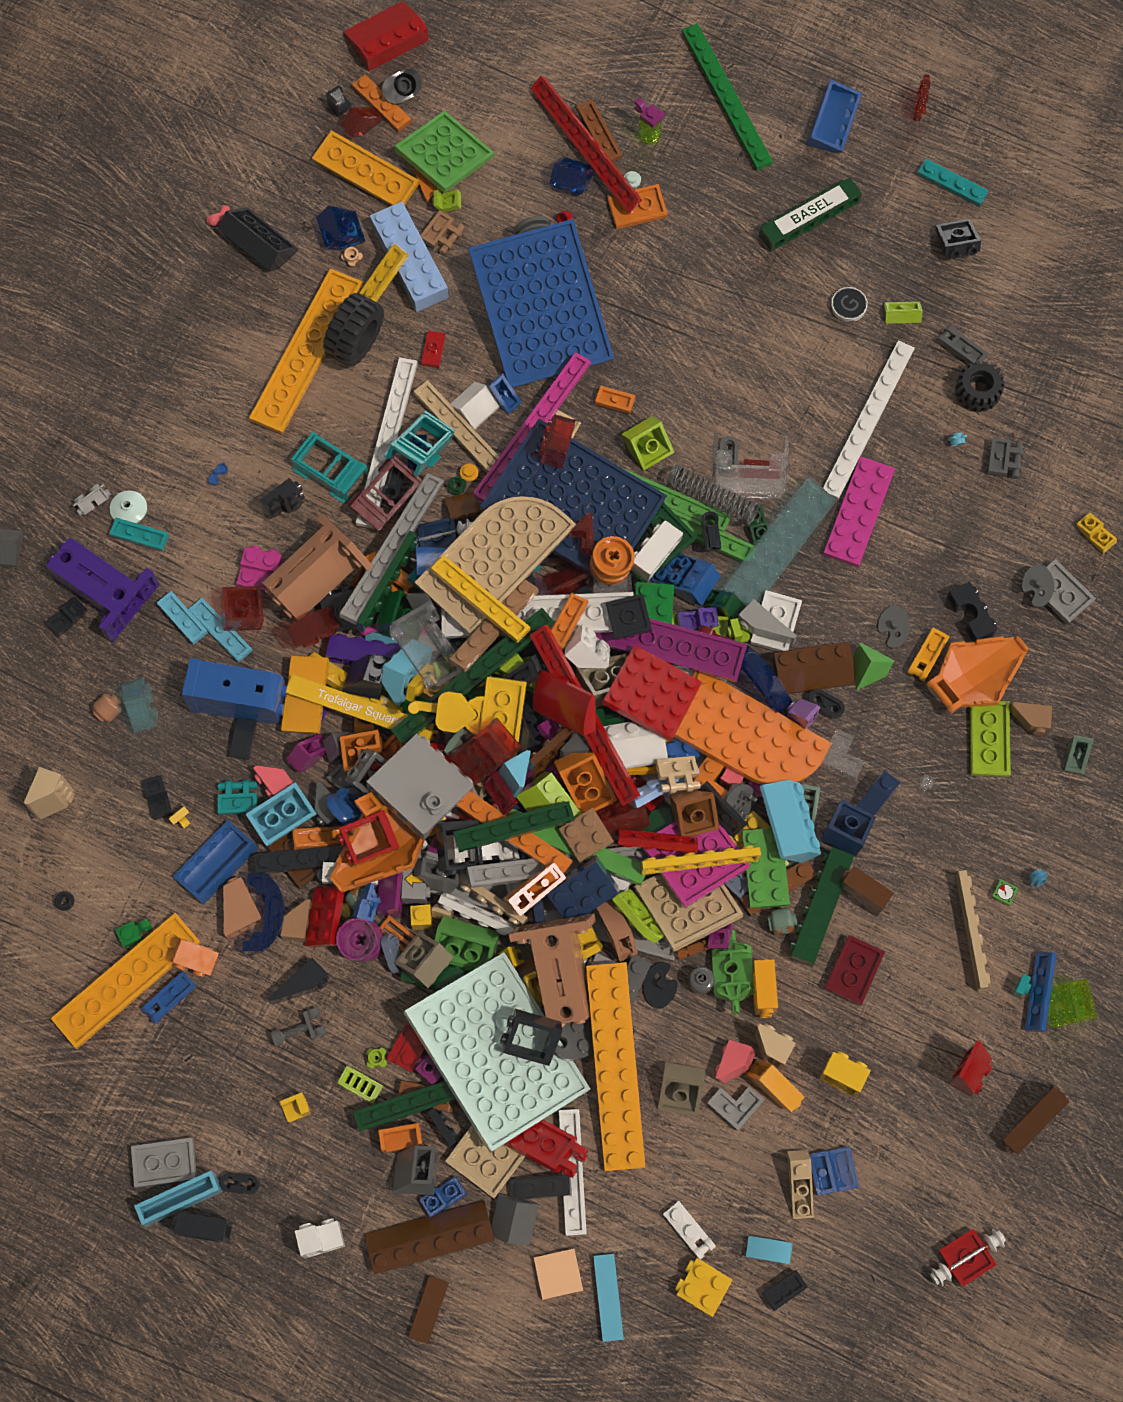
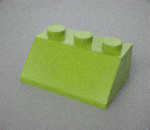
M544 771L524 787L516 797L527 812L569 801L574 818L582 815L551 772ZM566 824L559 825V826H556V827H557V828H561L562 826H564V825H566Z

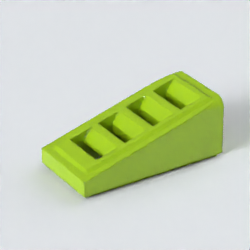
M346 1066L337 1082L339 1086L372 1104L375 1103L383 1088V1085L349 1066ZM350 1073L353 1074V1077L350 1080L349 1084H346L345 1082L347 1081ZM357 1078H360L361 1080L359 1081L356 1089L353 1088V1085L356 1082ZM366 1081L368 1082V1084L362 1093L360 1092V1090L364 1082ZM373 1085L375 1089L369 1097L367 1094Z

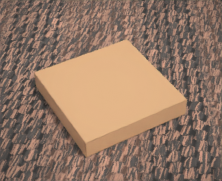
M574 1249L534 1258L542 1300L583 1291Z

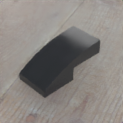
M74 597L61 606L60 612L47 620L45 624L59 638L83 617L87 609Z
M244 718L237 719L229 757L250 759L257 721Z
M159 775L142 781L154 820L172 815V807L162 776Z

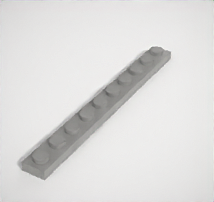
M429 473L426 474L371 562L373 567L368 571L366 570L340 612V618L357 625L359 616L409 531L415 532L444 485V480Z
M633 846L631 848L619 847L609 849L639 863L649 858L642 847ZM565 854L573 860V863L565 872L567 874L582 863L578 859ZM534 859L471 866L467 867L466 873L469 888L523 882L545 867Z

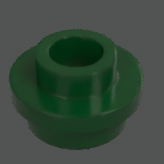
M455 476L448 481V490L452 494L458 495L465 491L466 482L461 477ZM458 484L460 487L454 488V485Z

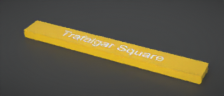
M293 674L286 690L287 694L389 730L409 716ZM432 723L418 735L420 737L424 736L430 742L436 725Z

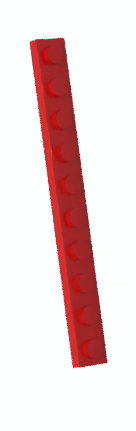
M541 75L530 89L628 213H632L641 203V197L546 77Z
M544 625L532 633L530 637L549 672L583 689L549 626ZM595 712L596 731L584 737L595 754L621 805L626 806L641 795Z

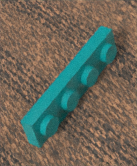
M927 158L917 173V176L977 207L981 206L989 191Z

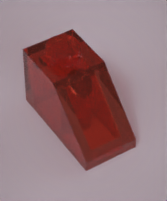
M373 107L350 108L341 125L349 135L363 136L379 124L383 117Z

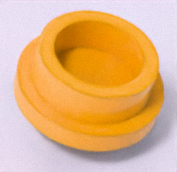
M465 464L460 469V476L465 481L472 482L478 477V469L473 464Z

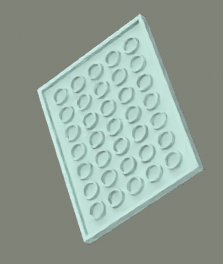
M505 952L403 1012L489 1153L590 1090V1087L573 1061H564L554 1054L550 1066L503 1053V1048L500 1044L503 1032H507V1020L509 1015H513L515 1008L545 1017ZM519 1023L512 1044L542 1052L549 1032ZM559 1040L557 1046L560 1048H564L563 1044Z

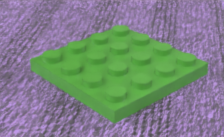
M446 111L441 112L403 139L394 148L395 152L444 193L494 157V152Z

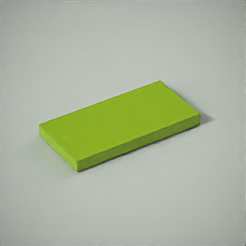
M1000 701L997 706L970 707L971 776L1010 777L1011 775L1009 702Z

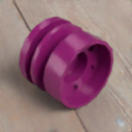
M361 918L350 919L339 928L336 936L337 946L346 958L361 962L371 961L377 958L383 950L381 938L384 934L382 929L374 922ZM361 937H366L364 940L365 944H360L362 941Z

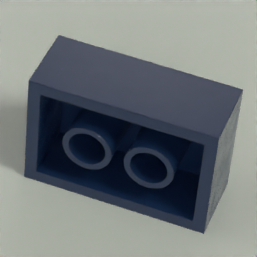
M595 855L565 874L566 878L547 893V896L565 919L588 914L619 894V889L598 856Z

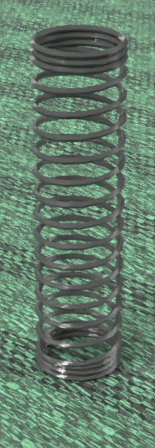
M677 464L672 468L667 479L668 486L674 487V489L679 488L680 492L684 491L690 497L694 496L695 499H700L701 502L705 501L706 505L715 506L721 512L725 511L727 515L731 514V517L736 516L737 520L741 519L747 525L754 520L759 509V503L755 501L751 503V499L748 500L741 517L738 518L737 516L746 502V497H743L739 503L741 495L739 494L734 500L736 493L733 492L730 495V489L725 492V486L719 491L720 484L714 488L715 482L713 481L709 485L710 480L707 479L704 482V476L698 481L699 474H696L693 478L694 471L688 475L689 469L684 471L682 465ZM686 471H687V474H686V476H685L683 482L681 483V481H682V479H683V476H684V474H685ZM680 479L679 486L676 488L675 485ZM685 482L684 489L681 490L680 487ZM691 483L690 488H689V492L686 493V492H685V489H686V488L689 486V484ZM696 486L694 494L691 495V491ZM701 488L700 496L696 498V494ZM707 490L705 499L701 500L702 495ZM712 492L710 501L707 503L706 499L710 496ZM716 495H717L715 504H714V505H711V502L714 500V498H715ZM722 498L721 505L717 508V504ZM727 499H728V502H727V505H726V509H725V510H722V506L725 504V502H726ZM732 502H733L731 511H730L729 513H727V509L730 507V505H731ZM739 503L736 514L733 516L732 512L735 510Z

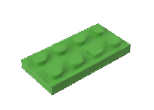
M772 828L742 830L743 847H760L761 851L759 861L748 862L750 868L746 870L750 909L789 906L790 900L785 859L780 858Z

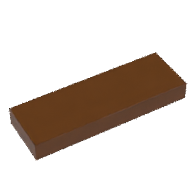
M429 1276L409 1338L429 1344L449 1282Z

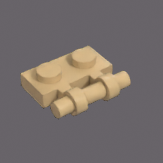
M695 756L656 760L655 764L659 780H667L668 783L660 786L661 792L672 794L676 793V791L685 790L686 792H692L693 789H700V781L693 782L692 777H697L699 774ZM684 778L683 783L675 782V779Z

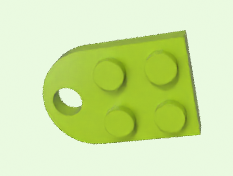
M631 889L617 894L612 899L617 910L626 915L628 923L633 928H636L646 939L657 943L664 937L645 905Z

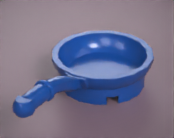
M341 788L336 793L328 796L326 803L331 813L340 822L348 825L358 821L362 814L354 803L355 800L361 797L357 793L350 794V789Z

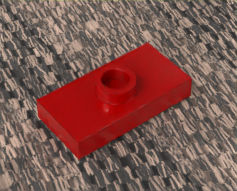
M427 332L421 362L422 366L440 368L446 333Z

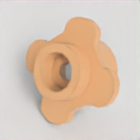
M355 247L347 248L341 255V259L347 261L351 267L355 266L356 262L363 258L362 253H358Z

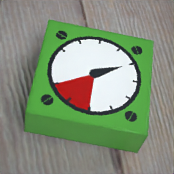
M1000 879L991 898L1010 906L1018 888Z

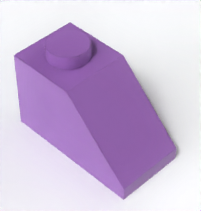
M800 699L797 703L793 702L788 707L787 718L801 725L804 729H808L816 720L820 707L817 704Z

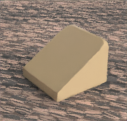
M436 903L431 910L432 917L442 920L443 916L452 918L454 909L450 911L443 908L442 904Z

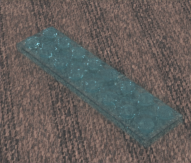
M810 476L807 477L721 590L734 593L746 607L753 599L760 603L764 598L765 591L770 590L837 500Z

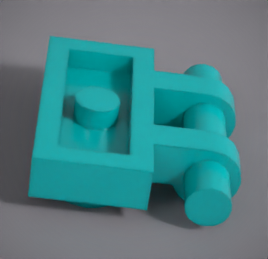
M247 779L243 780V782L226 780L224 783H218V790H226V794H218V814H247L258 807V794L250 793V789H258V782ZM243 789V793L232 794L233 790Z

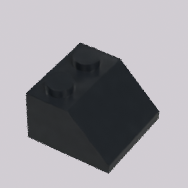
M370 654L352 662L342 692L380 700L384 685L381 682L383 675L381 669L385 663L390 661V658Z

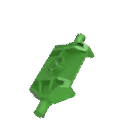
M732 930L729 948L714 949L712 951L713 974L715 977L714 994L717 998L731 1002V1014L736 1015L737 1012L738 1015L740 1014L739 1002L755 993L752 964L753 950L751 946L745 943L736 942V931ZM735 965L737 970L734 973L727 972L729 966Z

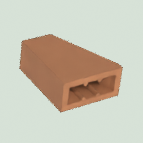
M235 877L227 881V884L223 886L224 934L230 940L264 923L242 877Z
M611 898L596 909L618 960L621 962L638 953L632 931L623 914L615 907L613 898Z

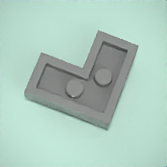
M750 1086L737 1101L720 1088L707 1104L738 1131L765 1099Z

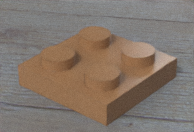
M594 808L575 818L574 822L567 823L559 828L580 863L614 843Z

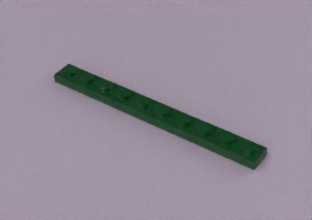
M541 608L525 621L530 626V631L518 643L507 635L475 661L466 672L459 674L426 702L438 704V699L444 692H455L462 694L464 697L483 683L488 676L490 677L533 642L530 637L532 633L544 625H548L550 628L555 622ZM419 711L416 714L411 713L391 731L404 746L415 734H420L436 721V713Z

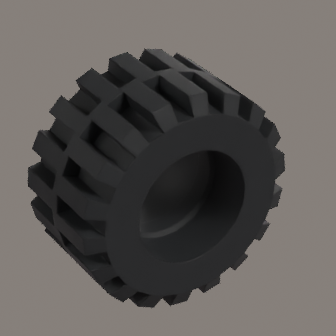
M976 361L974 365L970 363L967 367L963 368L955 386V395L958 396V402H963L962 406L964 408L967 406L969 407L968 410L972 411L975 409L976 412H980L983 409L985 412L989 408L992 409L998 403L1004 390L1005 381H1003V374H999L1000 370L994 368L995 365H987L985 361H983V364H980V361ZM982 382L988 387L989 391L979 392L970 383Z

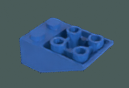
M679 554L654 575L650 581L652 583L674 585V595L687 602L702 606L721 575L712 563Z

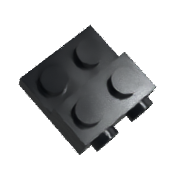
M970 218L936 224L935 231L941 241L940 248L945 258L951 257L956 259L960 255L969 254L973 256L980 252L981 239Z
M288 478L260 500L264 514L269 520L279 516L283 509L289 514L301 507L302 499L305 496L301 492L303 489L297 481L293 482Z
M353 586L342 588L340 593H335V590H332L320 601L327 634L357 628V625L340 618V612L355 590Z

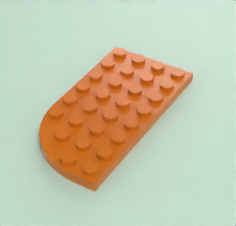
M695 671L693 677L702 681V684L674 735L676 739L695 748L741 776L761 785L785 780L801 782L812 775L821 765L832 744L831 742L808 729H804L796 722L722 680Z

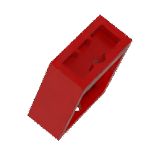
M384 810L341 827L339 829L340 834H337L341 846L345 845L348 851L345 853L348 863H353L354 867L394 852L400 847ZM378 821L389 847L357 859L347 833Z

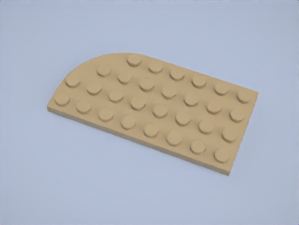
M522 496L504 499L493 504L480 514L415 581V584L424 593H428L438 606L472 635L486 620V617L432 573L431 567L445 555L497 600L502 602L576 527V524L560 509L547 501Z

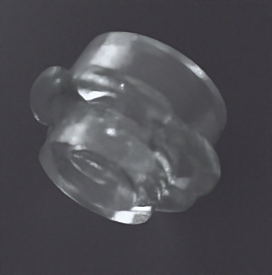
M923 774L918 788L922 789L923 792L932 789L935 781L932 779V774L930 776Z

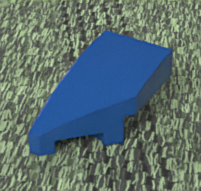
M369 883L365 886L355 907L353 917L373 922L378 903H381L380 897H377L374 890V884Z

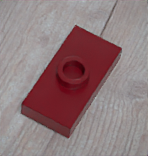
M497 771L492 772L483 786L502 814L507 815L518 801Z

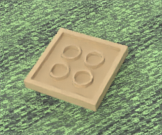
M472 1125L445 1162L495 1199L525 1156L505 1145L489 1153Z

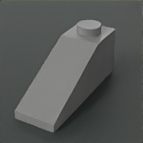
M755 599L738 616L739 625L745 631L748 630L752 634L792 645L796 641L797 635Z

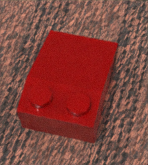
M977 1040L967 1049L949 1083L950 1086L970 1097L974 1093H979L983 1086L981 1082L983 1076H988L992 1069V1065H990L992 1058L980 1041Z

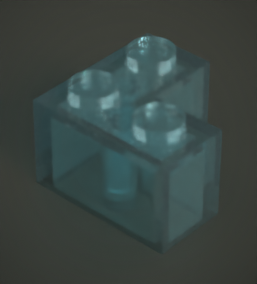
M144 677L122 683L123 702L134 733L157 727L156 719H159L157 709L152 708L151 705L153 702L150 683L146 684Z

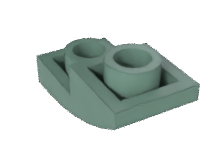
M466 726L463 727L449 741L444 749L445 753L449 758L459 756L466 749L463 741L472 740L477 735L471 733Z

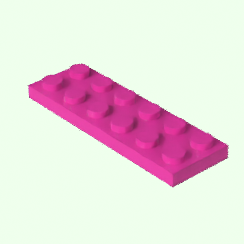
M860 456L826 545L824 556L859 568L895 468Z

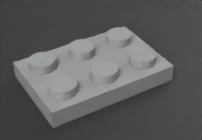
M1055 559L1046 567L1051 572L1054 580V592L1047 605L1068 625L1090 606L1096 598ZM1040 591L1039 595L1044 596V592Z
M193 1138L131 1146L134 1188L189 1181L197 1177Z

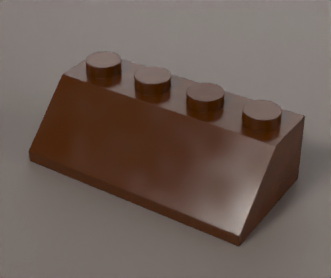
M849 642L776 652L773 655L772 663L779 696L809 692L816 689L822 690L854 685L853 657Z

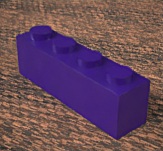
M338 633L330 635L326 658L329 659V662L349 666L352 662L370 654L388 657L391 660L392 656L397 654L403 645L398 643H392V645L384 644L380 640L367 641L362 637L349 638L344 634Z

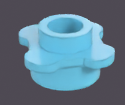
M954 433L951 434L947 441H950L951 446L963 445L967 435Z

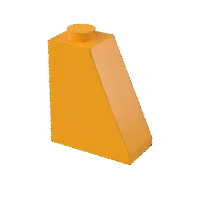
M756 1059L751 1064L750 1070L744 1073L748 1079L784 1110L792 1112L801 1105L804 1096L772 1064Z

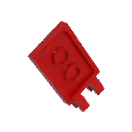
M541 1120L503 1144L554 1173L562 1171L564 1175L572 1179L577 1174V1165L569 1161L571 1155L583 1163L588 1157V1149L577 1143V1137L545 1120Z

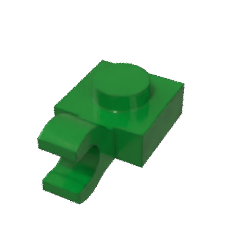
M145 919L137 925L134 921H131L115 931L123 948H127L143 940L140 934L151 930L153 927L150 921Z

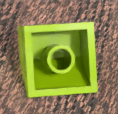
M653 416L621 434L627 449L643 471L675 453L662 422Z

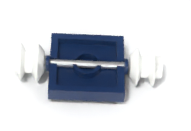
M449 517L419 524V536H416L417 547L420 545V547L448 548L457 539L458 534L460 536L473 522L467 519L465 524L459 521L456 526V520H451Z

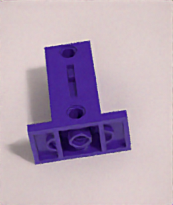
M69 538L60 545L59 551L55 556L53 555L49 558L46 565L54 580L106 615L102 618L99 627L106 639L112 643L159 587V583L150 569L146 568L144 572H140L134 582L72 538Z

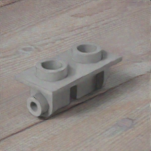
M99 484L94 485L89 489L91 493L85 497L82 494L73 500L75 502L73 508L75 506L78 507L76 511L80 516H85L95 508L91 503L93 500L97 505H100L109 499L111 494L107 489H102L105 486L104 484L101 486Z

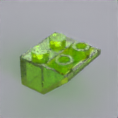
M1088 979L1052 986L1049 1015L1053 1029L1090 1023L1097 1019Z

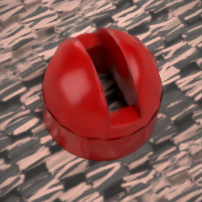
M567 210L557 215L558 223L566 221V218L567 221L573 219L571 212Z

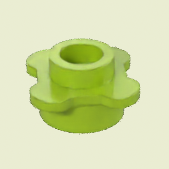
M384 1048L367 1050L366 1054L369 1060L367 1066L370 1069L377 1066L384 1068L387 1065L385 1060L386 1050Z

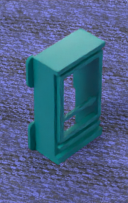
M424 411L404 433L390 444L389 449L384 453V457L390 459L396 452H399L417 464L414 476L417 477L427 466L433 467L440 460L439 454L450 444L455 430L427 411ZM422 427L440 440L434 446H431L430 443L425 442L416 436L415 433ZM412 436L427 448H430V450L425 452L408 441V439Z
M314 431L291 458L293 471L304 479L312 478L330 490V495L343 504L348 501V491L362 473L366 476L368 475L367 465L360 463L317 435ZM315 444H318L335 456V460L324 474L302 461ZM341 460L347 463L334 481L326 477L338 461Z

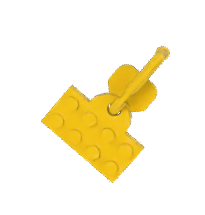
M488 676L485 696H477L468 702L460 693L444 692L440 695L438 704L413 701L409 704L408 710L412 714H416L419 711L436 713V726L442 731L456 733L466 726L471 733L479 735L477 755L510 760L517 756L527 682Z

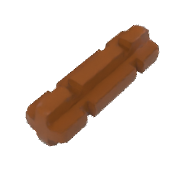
M701 939L699 942H693L675 951L676 959L681 960L686 958V956L690 957L703 950H708V939Z

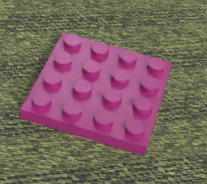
M676 821L657 832L680 835ZM720 824L718 830L694 836L698 837L697 853L692 852L695 855L711 850L723 852L724 849L728 848L739 850ZM655 848L650 850L643 849L649 858L654 857L656 860L664 859V857L669 855L682 857L687 854L676 850L667 852ZM747 862L660 874L685 909L748 870L750 864Z

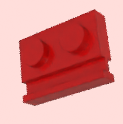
M405 1024L387 1060L413 1074L416 1068L415 1064L422 1057L426 1049L413 1028L408 1024Z

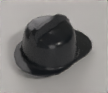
M406 68L400 70L384 81L382 85L384 97L387 101L394 104L402 103L414 97L421 89V77L413 69Z

